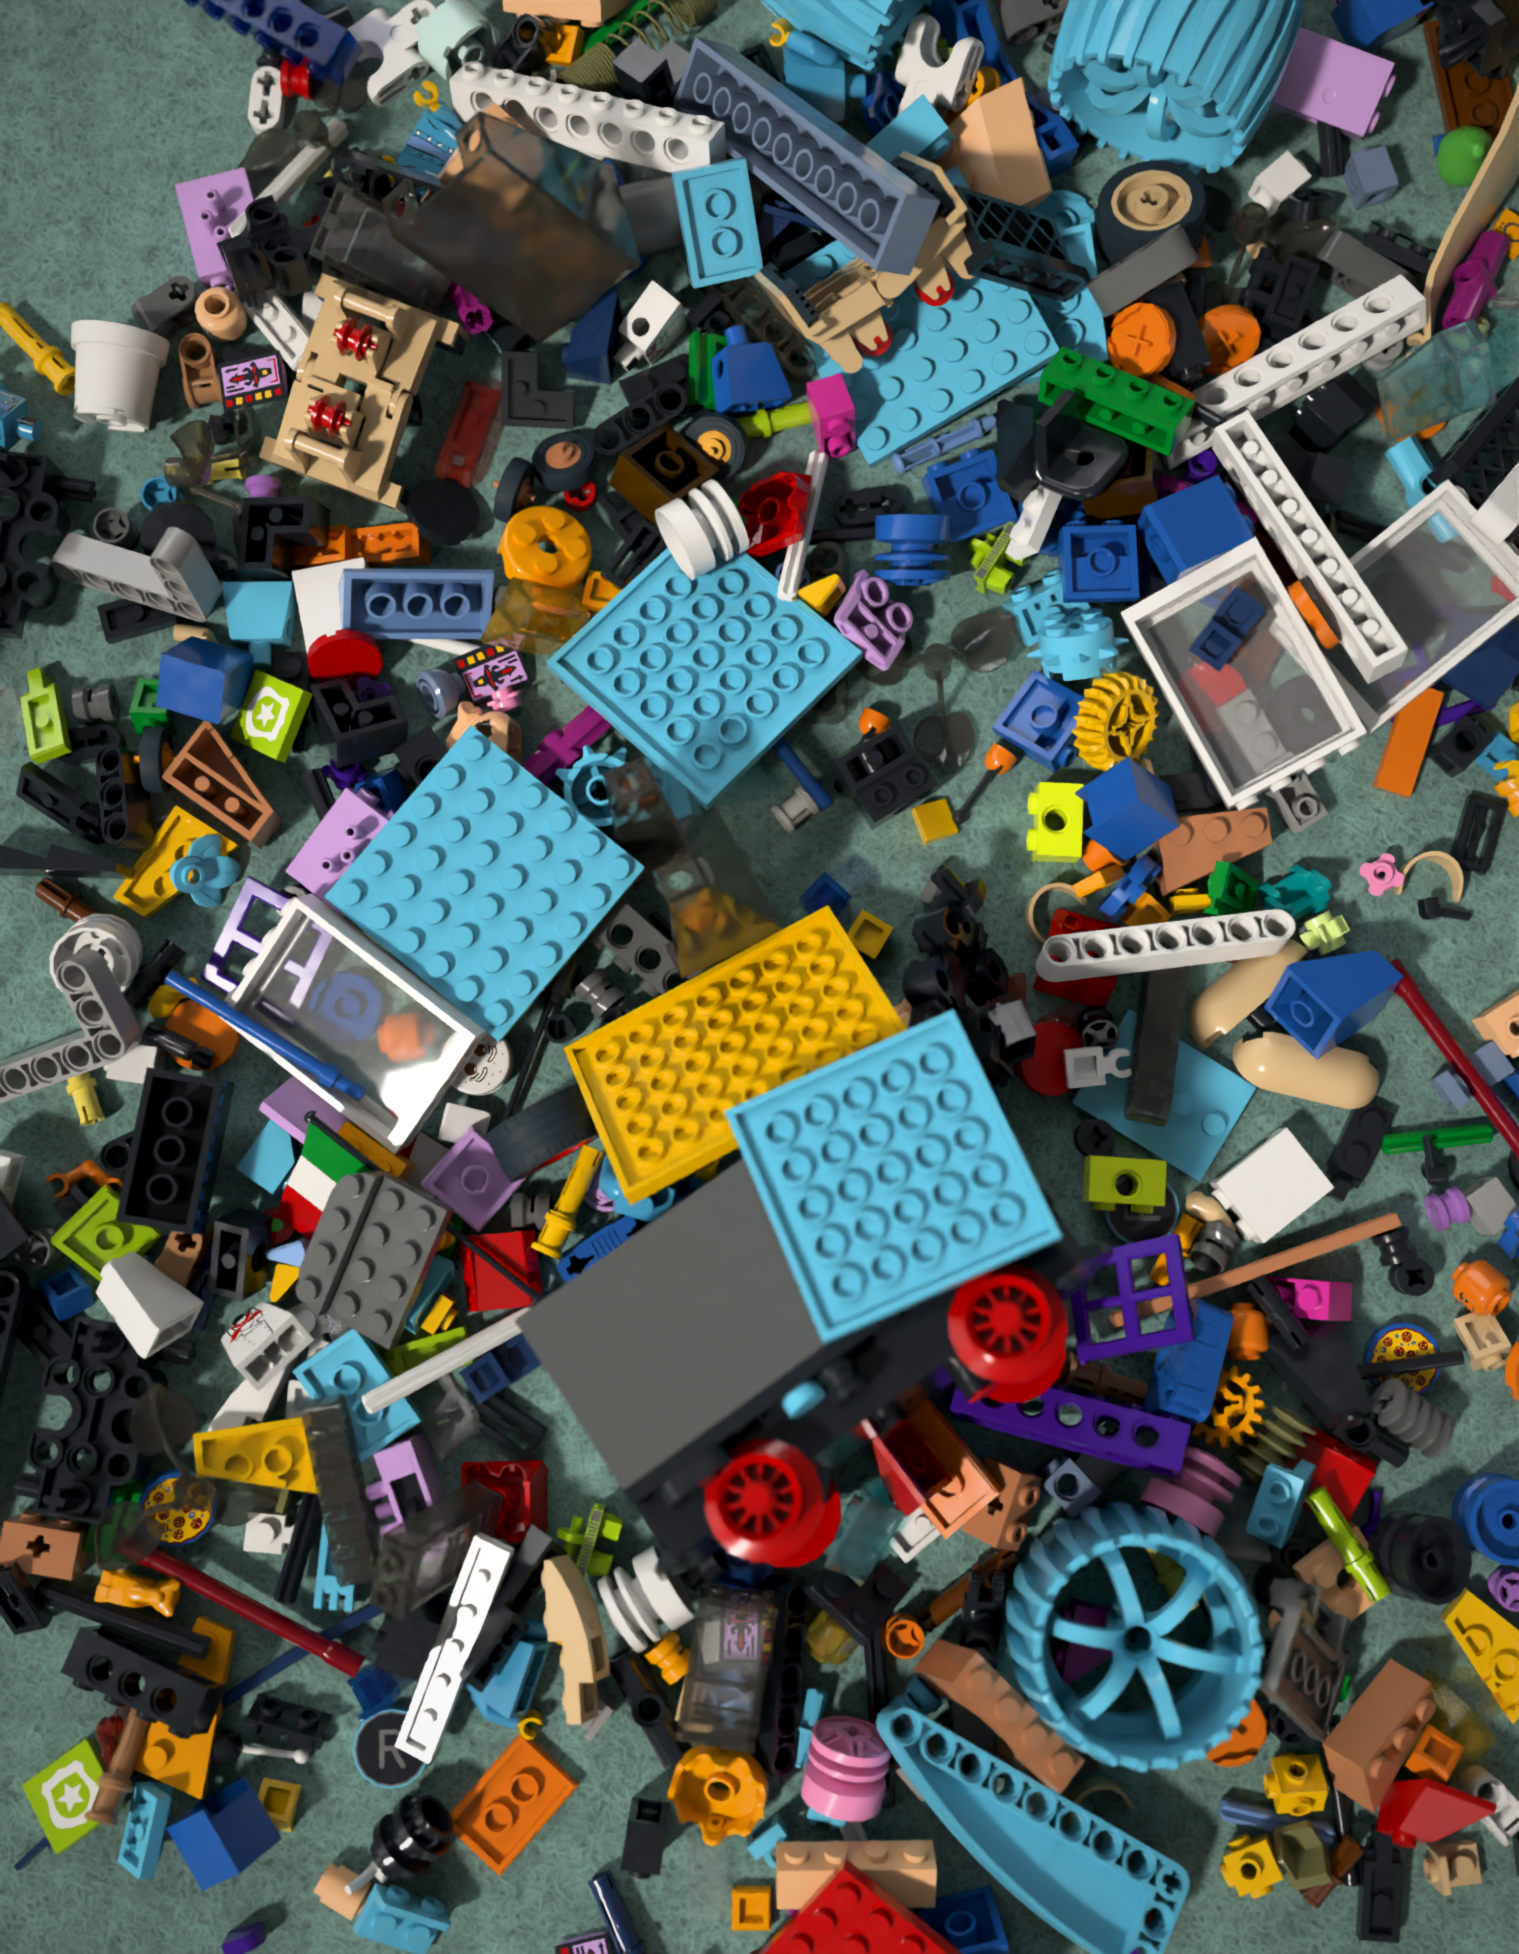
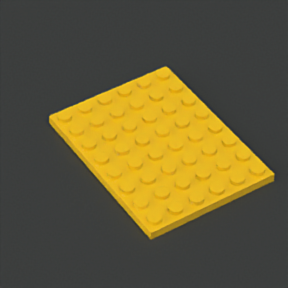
M827 905L563 1049L622 1192L629 1204L633 1205L739 1147L724 1111L907 1030L834 913Z

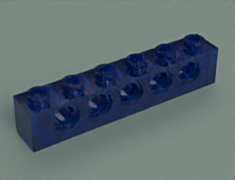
M183 0L192 7H195L196 4L201 5L203 11L218 22L222 18L227 20L228 25L240 35L246 37L248 33L254 36L253 39L267 51L272 52L274 48L280 51V55L293 66L298 67L300 63L303 64L312 76L323 83L328 79L341 86L364 50L348 29L297 0Z

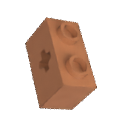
M986 1457L983 1466L997 1481L1003 1491L963 1524L961 1530L994 1548L1018 1551L1020 1544L1026 1536L1027 1523L1033 1506L1038 1501L1039 1488L1043 1477L1010 1461Z
M20 1511L19 1515L4 1521L0 1539V1565L3 1564L6 1568L9 1562L16 1561L24 1573L73 1580L84 1573L87 1551H83V1547L90 1527L80 1525L81 1521L58 1517L57 1521L43 1519V1514ZM44 1537V1543L39 1542L40 1538ZM46 1544H50V1549L46 1550Z

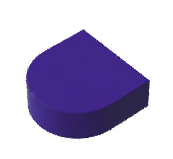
M257 1922L228 1932L221 1945L224 1954H244L262 1945L267 1939L263 1922Z

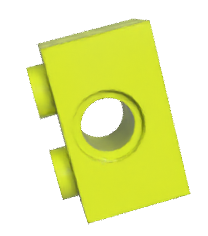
M1039 782L1034 789V793L1029 792L1027 812L1034 815L1033 829L1027 830L1026 849L1027 851H1032V861L1076 863L1082 857L1083 799L1078 797L1075 792L1084 787V784ZM1047 815L1058 816L1063 823L1062 830H1051L1046 825L1045 817Z
M1085 1156L1082 1201L1093 1202V1210L1115 1211L1116 1204L1130 1205V1212L1153 1214L1154 1206L1165 1207L1167 1161ZM1122 1174L1127 1175L1132 1181V1190L1126 1196L1121 1195L1116 1189V1180Z

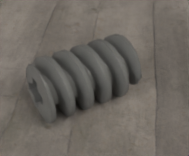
M1389 1379L1383 1382L1370 1398L1372 1405L1370 1411L1376 1413L1375 1418L1378 1424L1383 1427L1387 1426L1388 1431L1394 1435L1398 1434L1399 1439L1405 1443H1410L1412 1448L1416 1451H1421V1454L1428 1459L1439 1456L1447 1448L1454 1432V1423L1451 1416L1440 1411L1437 1406L1429 1403L1426 1398L1418 1395L1416 1391L1407 1387L1399 1379Z

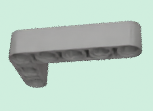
M168 527L151 557L79 534L68 533L49 563L57 575L70 582L198 622H205L223 591L198 542L190 534L176 527Z
M89 948L82 949L60 964L56 970L57 982L82 1030L0 1060V1103L114 1063L139 1044L142 1035L140 1026L105 959L97 951Z

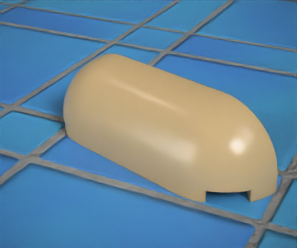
M1289 939L1278 954L1238 960L1193 1001L1189 1011L1188 1024L1194 1041L1202 1050L1209 1047L1222 1033L1224 1035L1270 997L1288 965L1294 962L1308 961L1313 955L1301 943Z
M1263 1032V1038H1256L1246 1042L1241 1038L1233 1046V1061L1240 1074L1253 1085L1268 1091L1339 1108L1357 1109L1369 1104L1374 1099L1379 1087L1380 1072L1369 1063L1368 1056L1356 1051L1334 1047L1316 1060L1293 1036L1276 1032Z

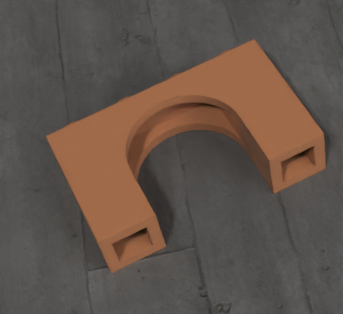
M937 1639L914 1668L939 1696L966 1707L1001 1737L995 1744L994 1751L1008 1765L1047 1788L1062 1793L1085 1762L1068 1743L1055 1733L1052 1727L1048 1726L1040 1718L1037 1712L977 1651Z

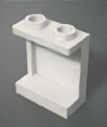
M1287 1127L1276 1129L1266 1137L1268 1139L1266 1142L1221 1177L1214 1178L1209 1182L1210 1186L1214 1189L1211 1193L1212 1198L1217 1200L1225 1211L1229 1209L1238 1220L1234 1223L1236 1229L1247 1241L1253 1239L1254 1242L1265 1243L1335 1188Z

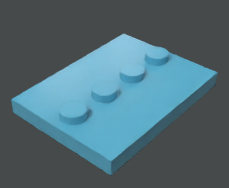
M1091 222L1058 230L1071 263L1086 267L1091 280L1099 275ZM1086 284L1066 302L1028 292L1059 348L1064 346L1111 365L1107 348L1108 340L1105 318ZM1049 363L1007 388L1039 382L1041 373Z
M1129 1008L1117 1025L1119 1038L1116 1045L1110 1050L1103 1052V1056H1107L1115 1048L1127 1049L1130 1052V1056L1119 1057L1116 1060L1117 1069L1128 1068L1131 1070L1132 1075L1126 1078H1119L1111 1073L1105 1074L1106 1085L1080 1087L1070 1104L1094 1119L1104 1120L1118 1134L1160 1160L1167 1161L1168 1165L1195 1182H1200L1257 1087Z

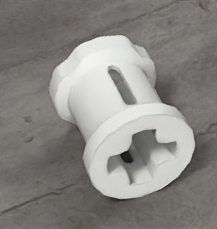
M798 786L793 796L780 806L774 805L771 811L785 830L791 834L795 831V825L809 814H817L819 808L809 794L801 786Z

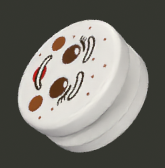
M455 1032L447 1040L443 1048L442 1055L444 1054V1052L446 1051V1049L448 1048V1046L450 1045V1043L452 1042V1040L458 1032ZM486 1033L451 1085L461 1092L474 1096L488 1095L504 1086L512 1073L514 1064L512 1049L507 1040L504 1038L500 1043L489 1033Z

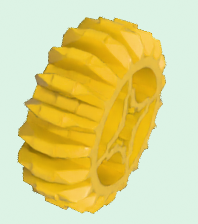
M1123 671L1104 673L1101 679H1093L1091 689H1084L1085 699L1077 702L1080 709L1078 715L1073 717L1077 720V726L1072 730V733L1077 736L1073 746L1079 749V757L1083 758L1086 764L1091 765L1093 768L1107 771L1127 757L1139 763L1140 755L1147 754L1146 746L1148 742L1154 741L1152 733L1154 729L1158 728L1155 724V718L1160 712L1154 709L1158 698L1152 696L1153 687L1147 685L1146 680Z

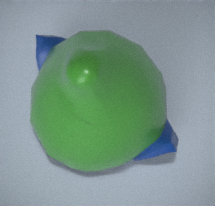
M1467 125L1457 128L1448 134H1436L1432 139L1440 177L1452 187L1471 186L1494 143L1491 134L1479 126Z

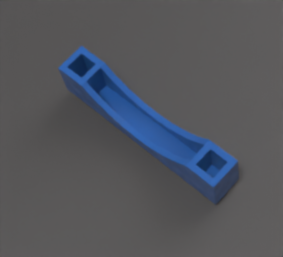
M986 0L932 1L929 13L939 23L940 30L951 48L958 41L972 36L980 40L984 45V54L979 68L989 66L996 69L1001 77V86L1018 79L998 41ZM1026 91L1028 107L1033 112L1035 120L1033 127L1038 147L1042 148L1048 176L1051 179L1069 169L1079 144L1061 116L1049 111Z

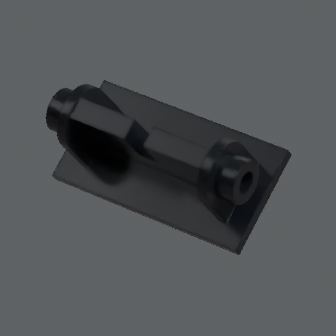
M258 1694L245 1718V1721H247L246 1729L251 1730L253 1736H261L278 1742L283 1732L289 1733L287 1744L312 1752L314 1748L321 1750L326 1736L324 1732L332 1714L312 1707L283 1701L277 1697Z

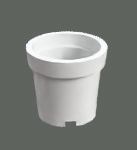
M100 320L73 322L71 324V348L76 351L73 417L93 426H96V421L108 425L110 430L134 433L145 432V429L148 430L160 368L166 366L170 348L169 341L153 332L121 323Z

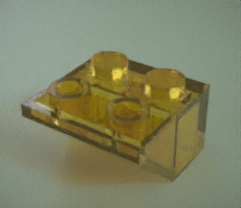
M512 577L480 640L483 644L544 655L559 650L586 625L591 614L570 590Z

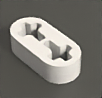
M265 66L258 69L252 77L248 119L256 134L260 137L271 138L278 135L282 130L286 97L281 93L280 71L275 67ZM269 80H274L275 85H271L270 95L267 96L263 86H267ZM266 108H268L272 118L267 119L266 124H261L259 119H264Z

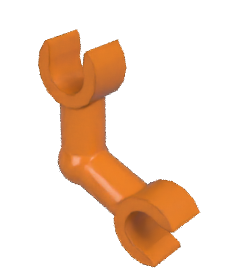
M86 1160L67 1173L50 1175L45 1182H53L58 1178L64 1182V1189L54 1195V1197L59 1198L67 1196L70 1193V1187L76 1181L81 1182L89 1178L102 1188L105 1184L111 1187L114 1182L122 1187L124 1179L121 1177H111L95 1161Z

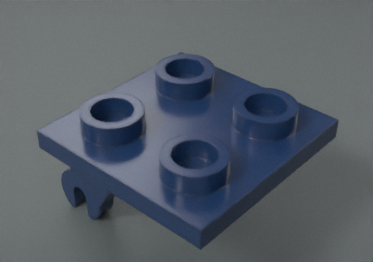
M775 200L773 206L764 204V213L757 225L762 257L767 254L768 250L793 225L830 237L833 236L809 217L797 214L798 209H795L794 205Z

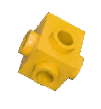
M1283 1753L1271 1758L1269 1771L1263 1776V1783L1267 1798H1273L1276 1813H1290L1293 1816H1302L1312 1811H1323L1328 1787L1318 1754L1296 1755L1295 1753Z
M1247 1833L1227 1842L1229 1848L1224 1850L1222 1856L1224 1862L1220 1863V1868L1229 1888L1235 1886L1240 1897L1250 1893L1251 1898L1261 1897L1273 1890L1271 1884L1284 1880V1874L1277 1865L1275 1848L1268 1833L1252 1839ZM1245 1863H1251L1256 1868H1248Z

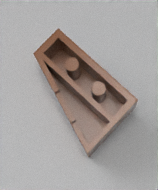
M205 720L202 722L161 776L175 789L260 849L263 848L283 821L225 738L211 722Z
M1267 807L1245 809L1240 812L1236 810L1178 817L1180 827L1150 845L1152 859L1162 866V869L1155 876L1158 899L1214 872L1216 861L1234 864L1271 845L1272 838Z
M1390 1659L1322 1743L1334 1788L1373 1813L1378 1808L1425 1723L1432 1718L1435 1712L1436 1702L1430 1681Z

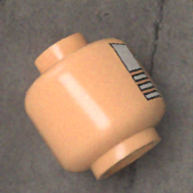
M213 287L201 293L195 305L196 318L210 338L217 342L226 343L242 336L247 327L248 317L244 306L234 292L224 287Z

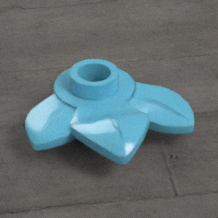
M207 834L193 841L187 856L175 861L170 869V879L174 887L180 892L190 894L193 901L199 906L214 907L220 905L222 900L220 889L233 884L241 872V867L237 861L228 856L221 855L222 838L220 834ZM191 870H193V876L189 881L188 874Z

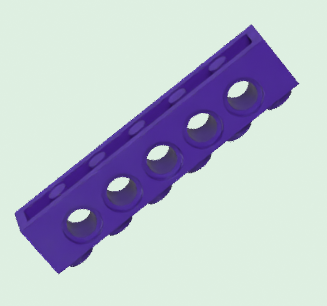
M1055 1383L1044 1394L1027 1402L1001 1403L999 1405L987 1403V1397L977 1402L969 1403V1400L965 1398L956 1386L950 1407L954 1419L1171 1478L1181 1479L1191 1436V1425L1184 1423L1185 1420L1180 1416L1170 1413H1162L1161 1417L1148 1414L1145 1408L1132 1403H1123L1121 1407L1107 1403L1108 1400L1105 1397L1094 1393H1085L1084 1397L1069 1393L1070 1390L1067 1387ZM1030 1401H1038L1044 1406L1042 1411L1036 1415L1026 1414L1023 1411V1407ZM1067 1411H1076L1082 1416L1081 1420L1075 1425H1066L1060 1418ZM1105 1421H1113L1120 1427L1119 1431L1111 1436L1102 1434L1098 1428ZM1143 1431H1151L1159 1439L1154 1445L1144 1446L1136 1438Z

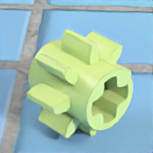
M1327 910L1303 922L1307 932L1299 936L1308 950L1317 948L1320 955H1324L1346 944L1343 934L1350 931V928L1343 915L1332 917L1330 911Z

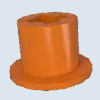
M1093 839L1082 845V859L1086 866L1094 873L1110 867L1114 863L1125 866L1130 862V859L1122 860Z

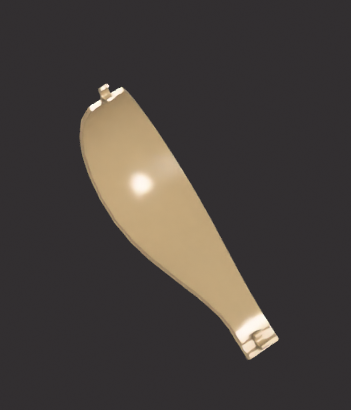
M1496 0L1508 15L1511 24L1519 29V0ZM1519 82L1501 129L1446 230L1428 271L1423 296L1426 298L1427 325L1423 327L1424 335L1412 333L1406 337L1407 346L1419 345L1421 347L1415 353L1406 354L1407 364L1416 365L1424 362L1425 373L1435 375V358L1441 357V335H1435V318L1441 296L1454 271L1506 199L1519 177Z

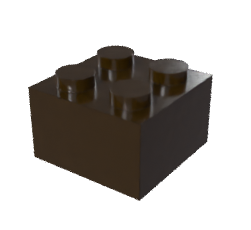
M664 423L620 454L608 484L658 528L655 518L656 509L676 498L683 500L691 509L688 496L690 490L696 488L701 491L703 483L710 479H716L719 469L668 423Z
M1117 435L1128 444L1130 451L1129 459L1101 494L1092 499L1082 501L1088 522L1140 514L1143 507L1162 499L1163 454ZM1081 451L1080 466L1093 462L1094 456L1092 454Z

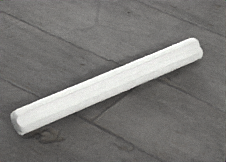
M337 118L331 119L255 200L272 195L279 209L348 136L347 125ZM245 211L228 228L230 238L239 235L245 229L247 223Z
M814 450L809 456L805 474L812 475V487L807 506L804 531L801 540L787 548L777 597L781 601L786 600L791 603L797 599L829 456L825 452L821 453Z
M524 1307L364 1394L361 1398L365 1409L369 1414H374L522 1333L514 1320L531 1308Z

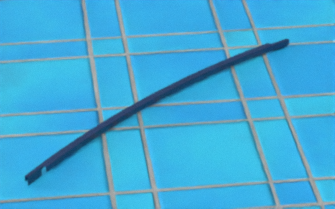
M521 1544L513 1546L515 1548L513 1554L518 1552ZM465 1560L414 1584L433 1589L460 1576ZM391 1595L321 1632L320 1635L334 1641L349 1631L385 1613ZM298 1646L224 1693L221 1702L223 1704L222 1711L311 1653ZM133 1769L130 1780L133 1779L140 1772ZM47 1836L14 1865L17 1871L24 1869L46 1846L49 1849L52 1848Z

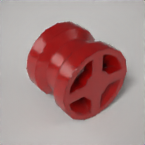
M284 59L280 71L282 95L290 98L294 95H301L303 99L313 101L318 85L316 64L305 62L303 65L296 64L292 59Z

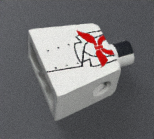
M653 280L618 328V332L625 343L613 359L628 372L633 369L641 357L653 365L686 329L687 316L681 303Z
M261 1302L249 1313L238 1315L232 1323V1328L223 1335L221 1342L233 1365L258 1392L314 1339L293 1314L268 1303Z

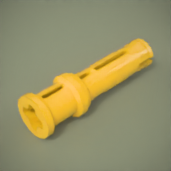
M0 303V326L33 359L35 370L40 375L47 376L54 384L55 391L59 395L68 396L74 393L75 367H72L64 359V353L58 347L49 346L12 308L10 303Z
M583 1144L559 1200L553 1210L550 1209L549 1212H546L544 1218L547 1221L537 1242H532L531 1248L559 1261L562 1260L563 1255L561 1251L570 1232L575 1231L577 1228L576 1215L605 1156L604 1153Z

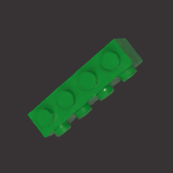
M1064 346L1059 349L1041 373L1038 401L1052 406L1065 389L1076 392L1080 419L1167 456L1171 455L1188 431L1195 401Z

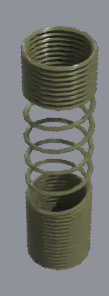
M650 0L648 2V13L637 10L634 13V24L622 22L620 25V36L609 33L606 36V44L602 42L595 44L589 51L565 68L562 73L560 72L556 76V83L572 84L580 89L612 94L621 86L612 65L617 56L609 47L608 41L611 36L618 38L626 49L630 44L624 39L622 29L625 25H629L636 30L642 42H644V38L649 46L656 51L649 38L638 28L636 21L638 14H643L650 19L657 36L666 45L670 38L660 23L651 15L650 5L653 2L663 6L673 28L680 35L684 36L685 30L679 18L686 25L695 27V25L717 9V0H668L674 12L665 4V0H662V2ZM670 14L674 17V19L676 20V22H677L678 25L680 26L681 31L679 30V28H678V27L675 25V23L673 22V20H672ZM656 25H657V26L659 27V29L662 31V33L664 34L666 40L662 37V35H661L660 32L658 31Z

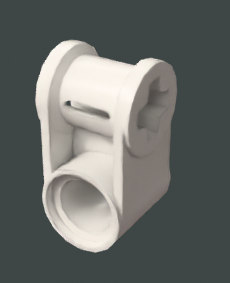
M1477 1765L1469 1766L1460 1774L1459 1789L1462 1792L1496 1804V1812L1481 1819V1821L1506 1848L1510 1844L1509 1838L1519 1831V1801L1501 1781L1485 1768ZM1488 1783L1487 1790L1482 1795H1478L1480 1786Z

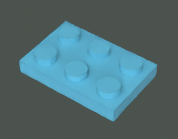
M740 157L671 172L691 286L699 288L753 276L763 268L746 159Z
M352 1328L292 1370L358 1464L420 1423L424 1418L409 1395L374 1414L367 1412L361 1397L395 1378V1376L370 1340Z

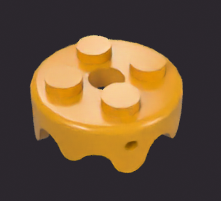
M532 506L515 514L507 523L497 548V553L502 554L505 575L510 580L520 583L526 589V594L529 598L538 601L553 592H564L565 595L570 594L584 579L592 561V545L585 528L567 512L550 506ZM548 542L552 544L556 549V553L543 552L538 543Z
M704 1743L688 1750L676 1764L667 1794V1801H673L676 1816L680 1823L684 1824L687 1821L696 1823L702 1830L704 1842L710 1846H717L730 1835L748 1836L759 1818L763 1819L769 1795L768 1780L759 1762L748 1752L727 1743ZM722 1782L729 1787V1790L716 1789L711 1783Z

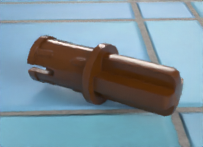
M43 878L35 887V895L59 911V916L62 919L69 918L76 923L83 917L100 913L82 901L80 894L70 893L50 878Z
M1349 1834L1345 1835L1329 1854L1333 1883L1299 1890V1893L1304 1895V1900L1312 1907L1319 1909L1332 1890L1338 1884L1343 1885L1346 1882L1344 1876L1362 1856L1364 1851L1362 1844L1356 1838Z

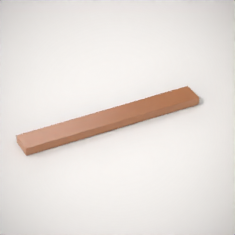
M1392 1212L1188 1285L1189 1299L1191 1301L1397 1228L1402 1226L1397 1213L1394 1214ZM1171 1296L1138 1303L1140 1319L1173 1308ZM1122 1309L1109 1314L1108 1318L1112 1329L1124 1325Z

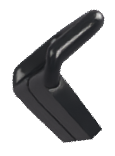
M1065 389L1036 422L1034 477L1043 488L1069 499L1083 501L1098 496L1116 477L1129 459L1130 451L1125 440L1080 419L1076 392ZM1065 449L1088 452L1094 456V460L1088 465L1079 466L1062 455Z

